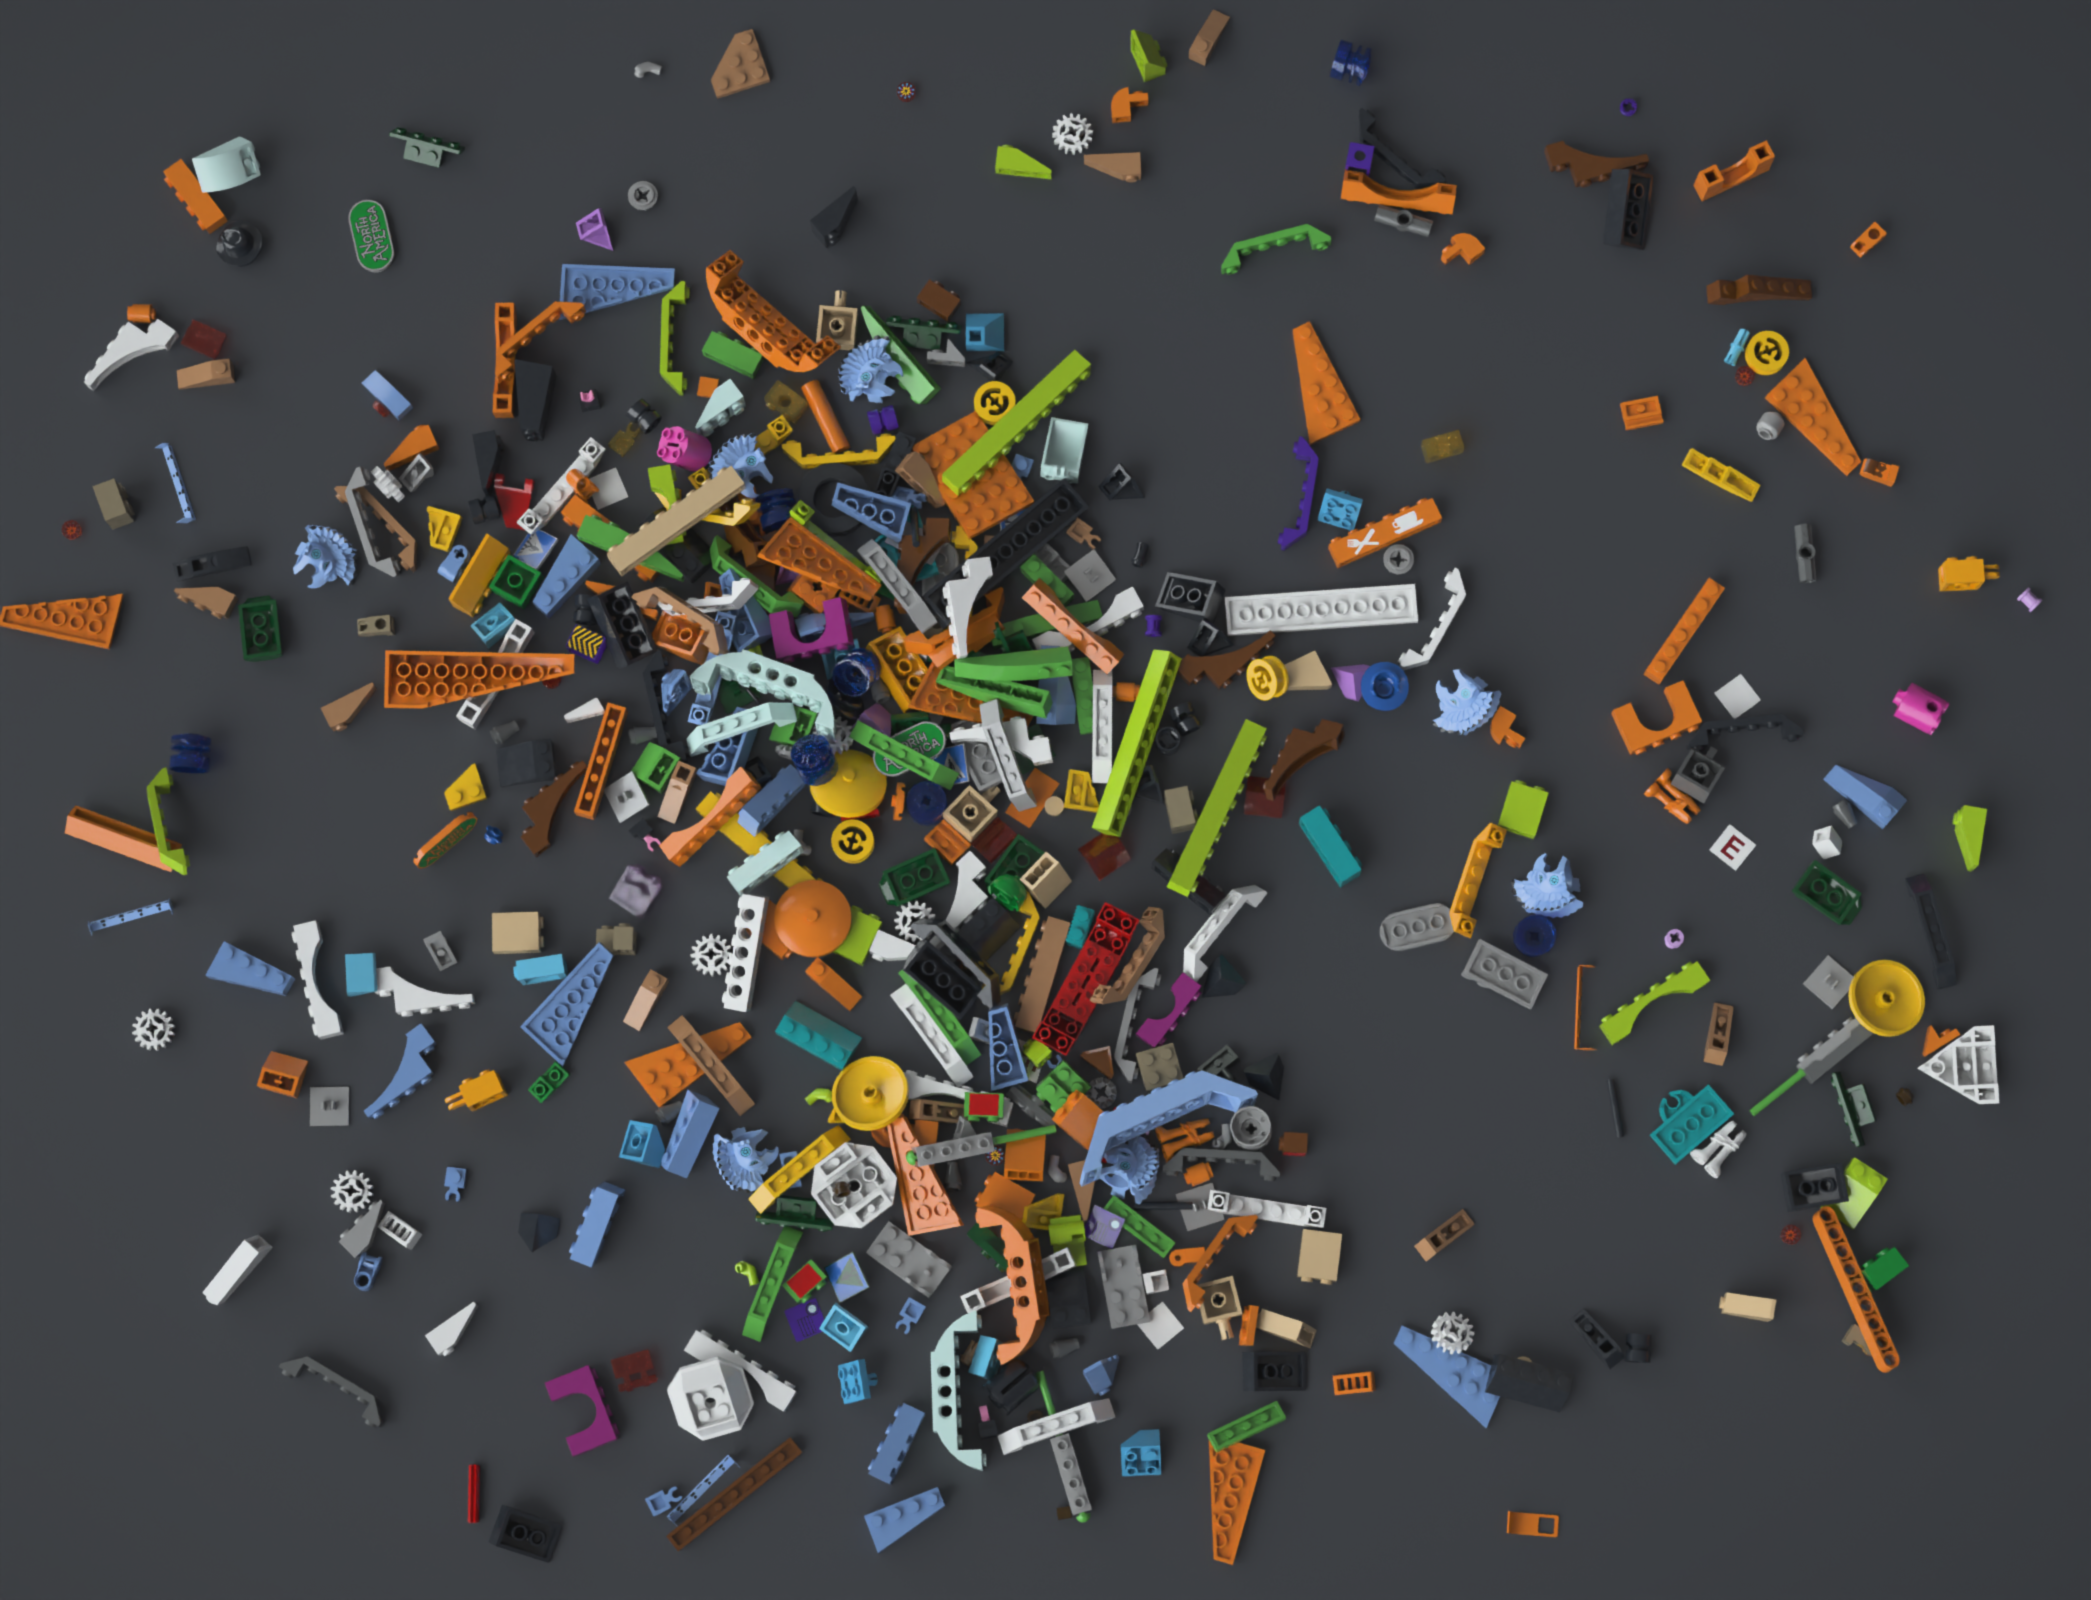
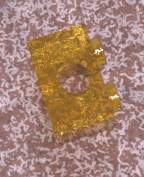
M779 380L776 381L764 397L765 405L771 411L777 410L781 413L788 423L791 421L796 424L809 407L805 399ZM783 400L790 401L787 407H782L780 404Z
M1459 430L1422 440L1421 448L1426 463L1463 453L1464 444Z

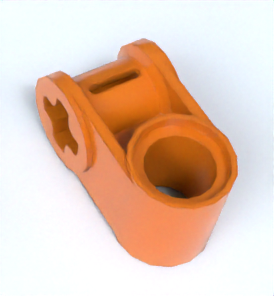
M572 469L568 472L566 476L567 483L585 503H588V499L595 492L598 493L600 491L580 470Z

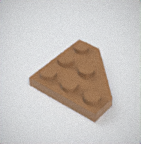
M753 29L734 35L711 78L717 99L770 82Z

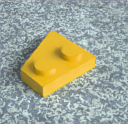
M475 763L444 792L450 811L487 799Z

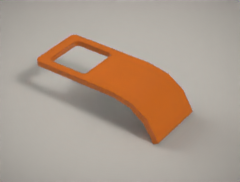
M1508 1511L1507 1533L1557 1537L1559 1517L1557 1515ZM1539 1517L1554 1518L1553 1534L1538 1533Z

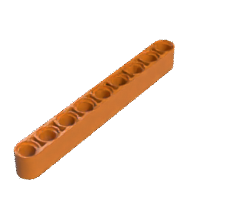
M1824 1206L1813 1215L1814 1226L1877 1368L1884 1373L1890 1372L1899 1365V1355L1835 1211L1831 1207ZM1821 1214L1826 1216L1827 1221L1821 1217ZM1829 1232L1834 1234L1835 1239L1829 1235ZM1837 1250L1842 1252L1843 1257L1837 1253ZM1845 1268L1850 1270L1851 1275L1845 1271ZM1853 1286L1858 1288L1859 1293L1853 1289ZM1861 1304L1866 1306L1867 1311L1862 1309ZM1869 1322L1874 1324L1875 1329L1870 1327ZM1877 1340L1882 1342L1883 1347L1878 1345ZM1885 1358L1889 1359L1891 1365L1886 1363Z

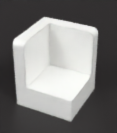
M1832 826L1814 831L1812 844L1823 859L1841 854L1842 839Z
M1166 1269L1143 1274L1146 1295L1169 1290Z

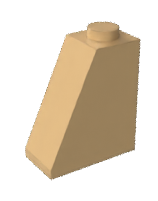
M1316 651L1285 664L1289 677L1287 690H1328L1332 687V683Z
M1725 1293L1724 1297L1721 1296L1719 1308H1722V1314L1769 1322L1774 1317L1776 1300Z
M1264 1309L1257 1315L1256 1328L1311 1348L1316 1329L1304 1322Z

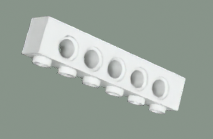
M744 893L739 898L738 908H740L739 916L737 915L735 919L737 930L736 935L734 934L732 938L733 954H730L728 964L731 965L730 972L727 973L725 979L727 991H724L722 997L724 1008L742 1012L751 1011L769 902L768 896ZM749 909H752L755 913L753 919H750L747 915ZM746 928H749L752 932L750 938L744 935ZM742 947L748 949L747 957L741 954ZM739 966L744 967V976H741L738 973ZM736 985L742 988L741 995L736 994Z

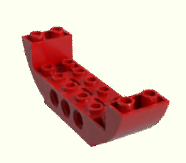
M1107 902L1104 903L1096 918V924L1044 1020L1039 1023L1032 1036L1033 1039L1065 1056L1069 1054L1098 1004L1090 1001L1094 990L1099 985L1108 986L1135 933L1139 919Z

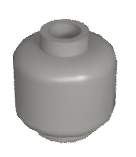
M1765 412L1756 426L1758 435L1765 440L1776 439L1783 430L1785 423L1779 413Z

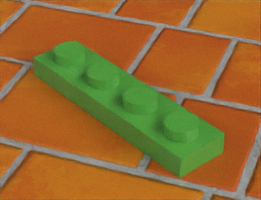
M1088 657L1072 659V679L1080 735L1093 733V683Z
M1115 1195L1103 1208L1125 1219L1122 1227L1163 1259L1175 1245L1172 1239Z
M1275 1401L1208 1433L1207 1437L1217 1453L1284 1421L1286 1416L1278 1402Z

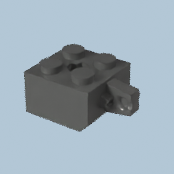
M1711 746L1705 755L1692 748L1672 780L1671 785L1705 803L1725 769V766L1713 760L1718 750Z

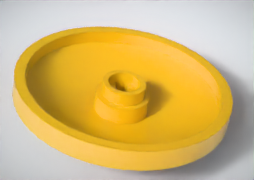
M848 749V751L843 750L842 754L836 751L835 755H832L830 752L820 758L811 771L810 791L814 800L825 811L836 816L851 818L866 815L880 805L886 793V775L877 770L871 756L860 751Z
M1877 960L1865 965L1855 974L1849 987V1003L1854 1016L1862 1026L1877 1035L1892 1037L1904 1034L1919 1022L1924 1012L1925 996L1920 981L1910 969L1898 962Z
M877 1056L864 1057L847 1065L837 1076L832 1089V1103L840 1119L848 1126L864 1131L880 1129L895 1121L903 1112L909 1098L908 1081L901 1068L893 1061Z

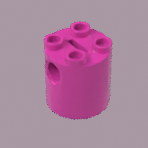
M679 426L665 428L662 431V437L657 450V455L663 461L690 472H696L702 467L705 468L712 454L711 443L706 437Z
M1912 682L1907 691L1899 689L1892 702L1897 704L1898 707L1893 716L1926 734L1932 735L1950 703Z

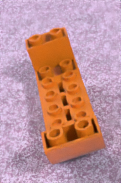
M727 251L706 267L708 289L716 308L723 317L722 320L776 368L782 367L794 372L811 371L841 349V346L828 335L815 344L742 280L738 274L744 261L733 251Z
M987 1205L977 1208L975 1218L980 1228L1002 1225L1001 1237L1005 1241L1006 1247L1004 1248V1257L1008 1260L1007 1276L1011 1280L1012 1286L1010 1287V1296L1014 1299L1015 1305L1013 1307V1315L1017 1318L1018 1325L1016 1326V1335L1020 1338L998 1345L996 1354L1002 1365L1020 1357L1034 1345L1044 1328L1046 1317L1050 1316L1039 1238H1035L1024 1222L1013 1213L1000 1207Z

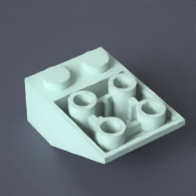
M731 379L714 390L695 426L698 435L704 437L711 435L714 428L719 425H725L730 417L734 414L737 416L745 410L746 403L744 397Z

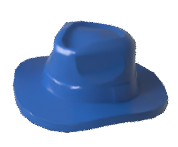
M1390 662L1373 664L1362 676V697L1374 709L1381 711L1396 709L1403 704L1408 695L1409 683L1407 676L1396 664Z

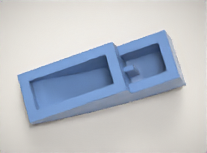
M376 370L362 382L363 386L399 421L413 409L412 405Z

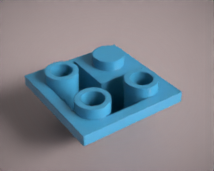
M1004 313L966 314V351H1004Z
M1159 1429L1139 1430L1121 1444L1122 1476L1161 1475Z

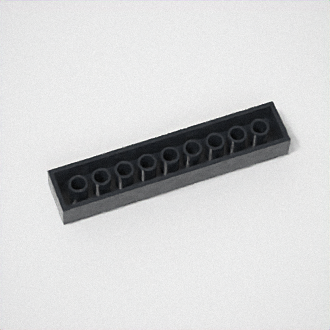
M1065 478L967 558L990 557L993 576L983 583L973 605L1089 508ZM967 559L921 597L943 629L951 624V619L946 614L948 601L947 598H944L943 587H945L948 581L967 579V577L963 576L962 566Z

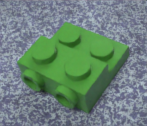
M1063 1059L1036 1085V1090L1038 1091L1036 1095L1042 1101L1047 1100L1051 1104V1110L1056 1113L1065 1104L1071 1093L1078 1090L1085 1094L1091 1088V1085Z

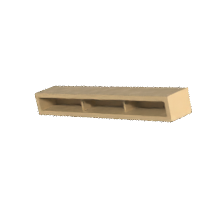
M732 466L722 468L716 477L705 480L702 483V487L697 490H691L682 501L674 502L671 505V509L666 512H660L651 523L643 524L640 527V531L635 534H629L620 545L612 546L608 550L609 553H607L609 561L621 576L625 575L746 489L745 483Z

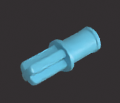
M1740 329L1734 342L1730 344L1731 348L1724 359L1727 364L1736 365L1740 353L1744 351L1743 347L1750 335L1748 330Z

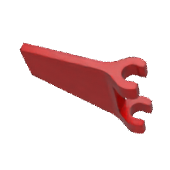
M496 473L494 488L507 528L525 531V529L517 524V521L530 507L535 481L526 478L524 490L503 486L505 476Z

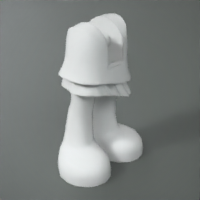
M1734 1121L1727 1123L1721 1130L1714 1133L1715 1136L1710 1137L1712 1142L1702 1150L1694 1149L1690 1153L1697 1163L1704 1165L1710 1156L1720 1146H1723L1722 1150L1705 1165V1170L1714 1178H1718L1721 1175V1164L1732 1151L1735 1152L1746 1137L1747 1133L1744 1130L1737 1134L1733 1140L1727 1136L1737 1125Z

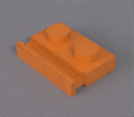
M1658 396L1620 403L1626 431L1663 424L1664 422Z
M944 819L924 837V841L932 848H936L938 854L951 866L971 847V844Z
M1244 1306L1239 1334V1345L1253 1346L1259 1306Z

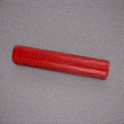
M472 1464L469 1465L468 1522L478 1523L480 1466Z

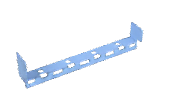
M162 443L155 448L163 449L185 518L176 523H189L196 520L172 446L168 445L169 443Z
M169 899L91 923L88 921L91 935H93V931L169 909L173 914V906Z
M727 1455L668 1514V1518L675 1524V1521L735 1461Z

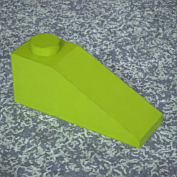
M1011 145L998 146L995 165L996 174L1043 179L1052 178L1051 169L1019 149L1013 148Z
M1030 1039L1023 1045L1024 1050L1022 1053L1038 1070L1052 1058V1051L1037 1040L1033 1041Z

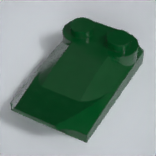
M270 595L247 598L243 604L238 605L244 660L259 662L283 656L276 599L273 600Z
M1018 834L986 877V894L996 899L997 896L994 893L990 895L988 887L993 880L1004 874L1017 875L1021 878L1045 852Z
M933 848L882 871L883 875L878 885L887 905L899 907L935 890L943 889L951 884L936 848Z
M1816 860L1811 862L1792 889L1797 898L1803 899L1838 925H1850L1862 909L1860 900L1862 893Z

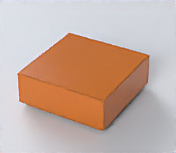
M700 376L697 396L711 398L714 390L719 385V379Z

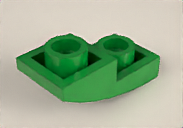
M555 1061L533 1083L528 1091L540 1103H543L571 1074Z

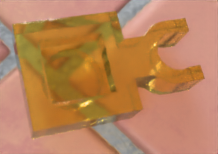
M631 422L628 424L625 433L619 430L608 443V447L622 457L634 445L635 440L632 438L636 437L640 432L639 428L635 432L630 431L633 424Z

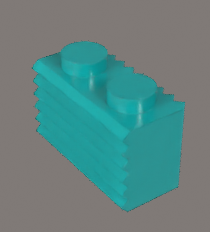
M1080 905L1076 906L1067 939H1065L1067 945L1078 949L1083 948L1095 916V910Z

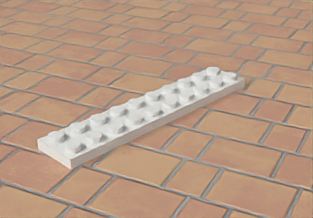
M1415 584L1225 597L1227 636L1264 634L1270 630L1273 633L1418 623Z

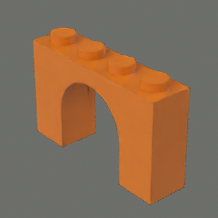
M1766 140L1749 148L1747 155L1742 160L1726 169L1719 171L1717 165L1714 164L1700 171L1693 186L1703 202L1769 171L1775 155Z
M1683 680L1666 687L1664 690V694L1673 712L1672 724L1664 730L1652 731L1645 728L1640 723L1631 703L1612 711L1613 719L1630 755L1634 753L1640 755L1646 752V748L1650 746L1654 748L1664 744V740L1670 738L1672 741L1681 737V733L1685 731L1691 733L1699 729L1702 720Z

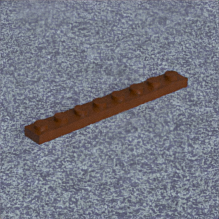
M791 1437L788 1438L666 1537L679 1552L803 1452Z

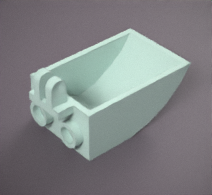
M239 136L193 158L192 161L202 192L229 189L260 176V164L255 157L253 143Z
M1051 417L1040 477L1047 480L1055 479L1060 481L1065 478L1069 484H1078L1088 423Z

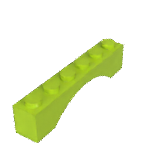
M1691 961L1681 967L1683 971L1678 974L1673 972L1665 978L1667 981L1662 985L1659 982L1649 988L1651 992L1646 995L1641 993L1633 999L1635 1002L1631 1005L1624 1004L1617 1009L1619 1013L1612 1016L1609 1014L1601 1020L1603 1023L1599 1027L1610 1044L1613 1046L1630 1034L1636 1017L1650 1002L1672 993H1694L1709 983L1710 979L1698 961L1694 964Z

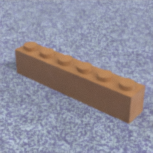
M1048 916L1047 921L1043 920L1040 930L1043 932L1041 939H1037L1035 950H1038L1036 958L1032 957L1029 968H1032L1030 976H1026L1024 986L1027 987L1025 994L1021 993L1018 1002L1021 1008L1019 1013L1015 1012L1014 1015L1015 1029L1034 1034L1039 1023L1042 1021L1066 943L1065 939H1067L1070 922Z

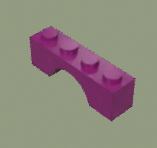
M1182 973L1171 987L1175 997V1007L1171 1014L1159 1020L1147 1018L1136 1033V1036L1151 1048L1162 1046L1167 1040L1165 1035L1168 1031L1173 1032L1179 1024L1176 1022L1180 1016L1184 1017L1190 1010L1188 1005L1191 1001L1196 1002L1202 994L1200 992L1201 985L1185 973Z

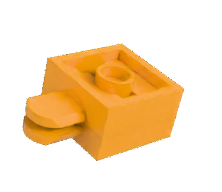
M1976 556L1967 557L1966 560H1958L1957 557L1947 558V561H1944L1938 569L1940 591L1978 590L1985 582V579H1997L2000 577V573L1995 572L1999 570V565H1984L1983 559H1977Z
M487 1069L481 1072L480 1076L475 1079L470 1077L463 1080L462 1085L458 1086L460 1092L447 1097L445 1102L447 1104L454 1102L448 1106L449 1111L465 1104L471 1111H475L508 1096L499 1074L495 1070Z

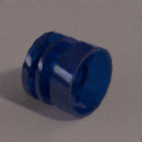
M1341 39L1332 65L1330 78L1342 81L1347 73L1349 74V83H1352L1354 76H1357L1356 85L1361 86L1370 67L1372 48L1367 47L1363 55L1361 54L1362 45L1358 47L1356 52H1353V43Z
M775 489L755 498V502L761 503L760 508L757 510L758 513H765L759 518L764 532L778 531L791 517L790 511L793 508L791 506L796 503L795 498H792L794 496L793 489Z
M863 648L853 649L834 667L832 675L834 685L847 696H861L880 677L881 665L879 659L871 651Z
M192 733L171 736L170 742L174 745L170 746V750L179 754L170 756L169 769L174 772L189 774L208 773L210 771V758L202 754L211 752V748L208 745H211L212 739Z
M818 734L806 735L793 745L791 758L804 783L811 786L823 785L836 775L838 762L825 737Z
M929 781L919 782L908 792L906 802L909 815L913 821L919 825L933 826L943 820V812L948 808L946 794L939 785ZM925 798H927V800L930 801L929 806L923 804Z
M1530 915L1524 918L1515 927L1513 933V942L1517 950L1529 957H1539L1545 954L1554 946L1556 940V929L1553 923L1541 915ZM1530 932L1538 934L1536 937L1537 941L1529 939L1531 937Z

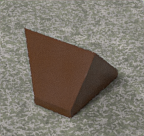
M1110 1046L1082 1052L1080 1058L1110 1080L1114 1078Z

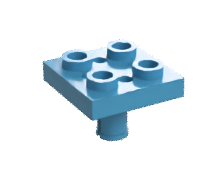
M1327 488L1317 520L1352 531L1355 529L1363 499L1351 496L1349 492L1345 494V491L1337 492Z
M865 1359L838 1365V1377L841 1382V1396L844 1404L870 1399L869 1386L877 1385L878 1379L870 1380L877 1378V1375L875 1373L867 1374Z

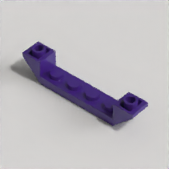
M1299 436L1298 442H1294L1293 453H1296V459L1310 461L1306 463L1305 473L1308 474V480L1303 481L1302 492H1305V498L1300 499L1299 510H1302V516L1297 517L1296 528H1299V530L1284 527V532L1279 533L1278 544H1281V550L1283 551L1306 536L1319 460L1307 441Z

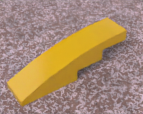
M1693 448L1689 450L1682 463V466L1750 502L1753 501L1761 486L1731 466L1727 467L1714 458H1708Z

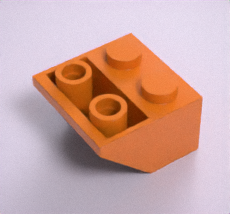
M271 1051L262 1067L257 1086L264 1090L298 1099L309 1061Z

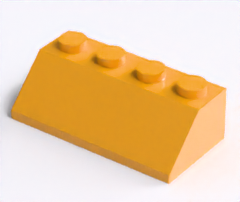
M487 533L448 598L454 608L471 617H474L475 614H479L483 607L481 603L492 592L489 588L491 582L508 554H511L508 547Z
M898 627L869 642L864 652L905 714L913 710L907 707L928 669L918 654L906 652L903 638L907 636L902 628Z

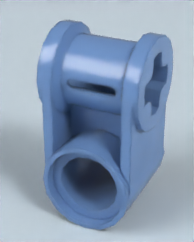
M462 545L454 546L440 565L438 573L455 583L471 559L470 552ZM458 553H463L464 557H458L457 555Z
M367 1252L362 1253L354 1277V1284L358 1289L362 1291L372 1289L381 1268L382 1257L376 1258L367 1255ZM362 1277H368L369 1279L366 1286H360L359 1284Z

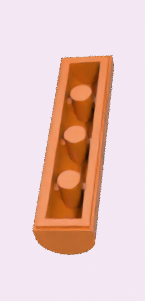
M813 380L801 387L803 394L831 451L838 454L851 448L819 381Z

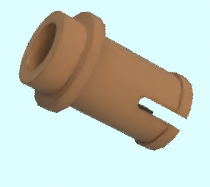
M971 1340L964 1354L960 1355V1361L967 1366L971 1365L978 1344Z

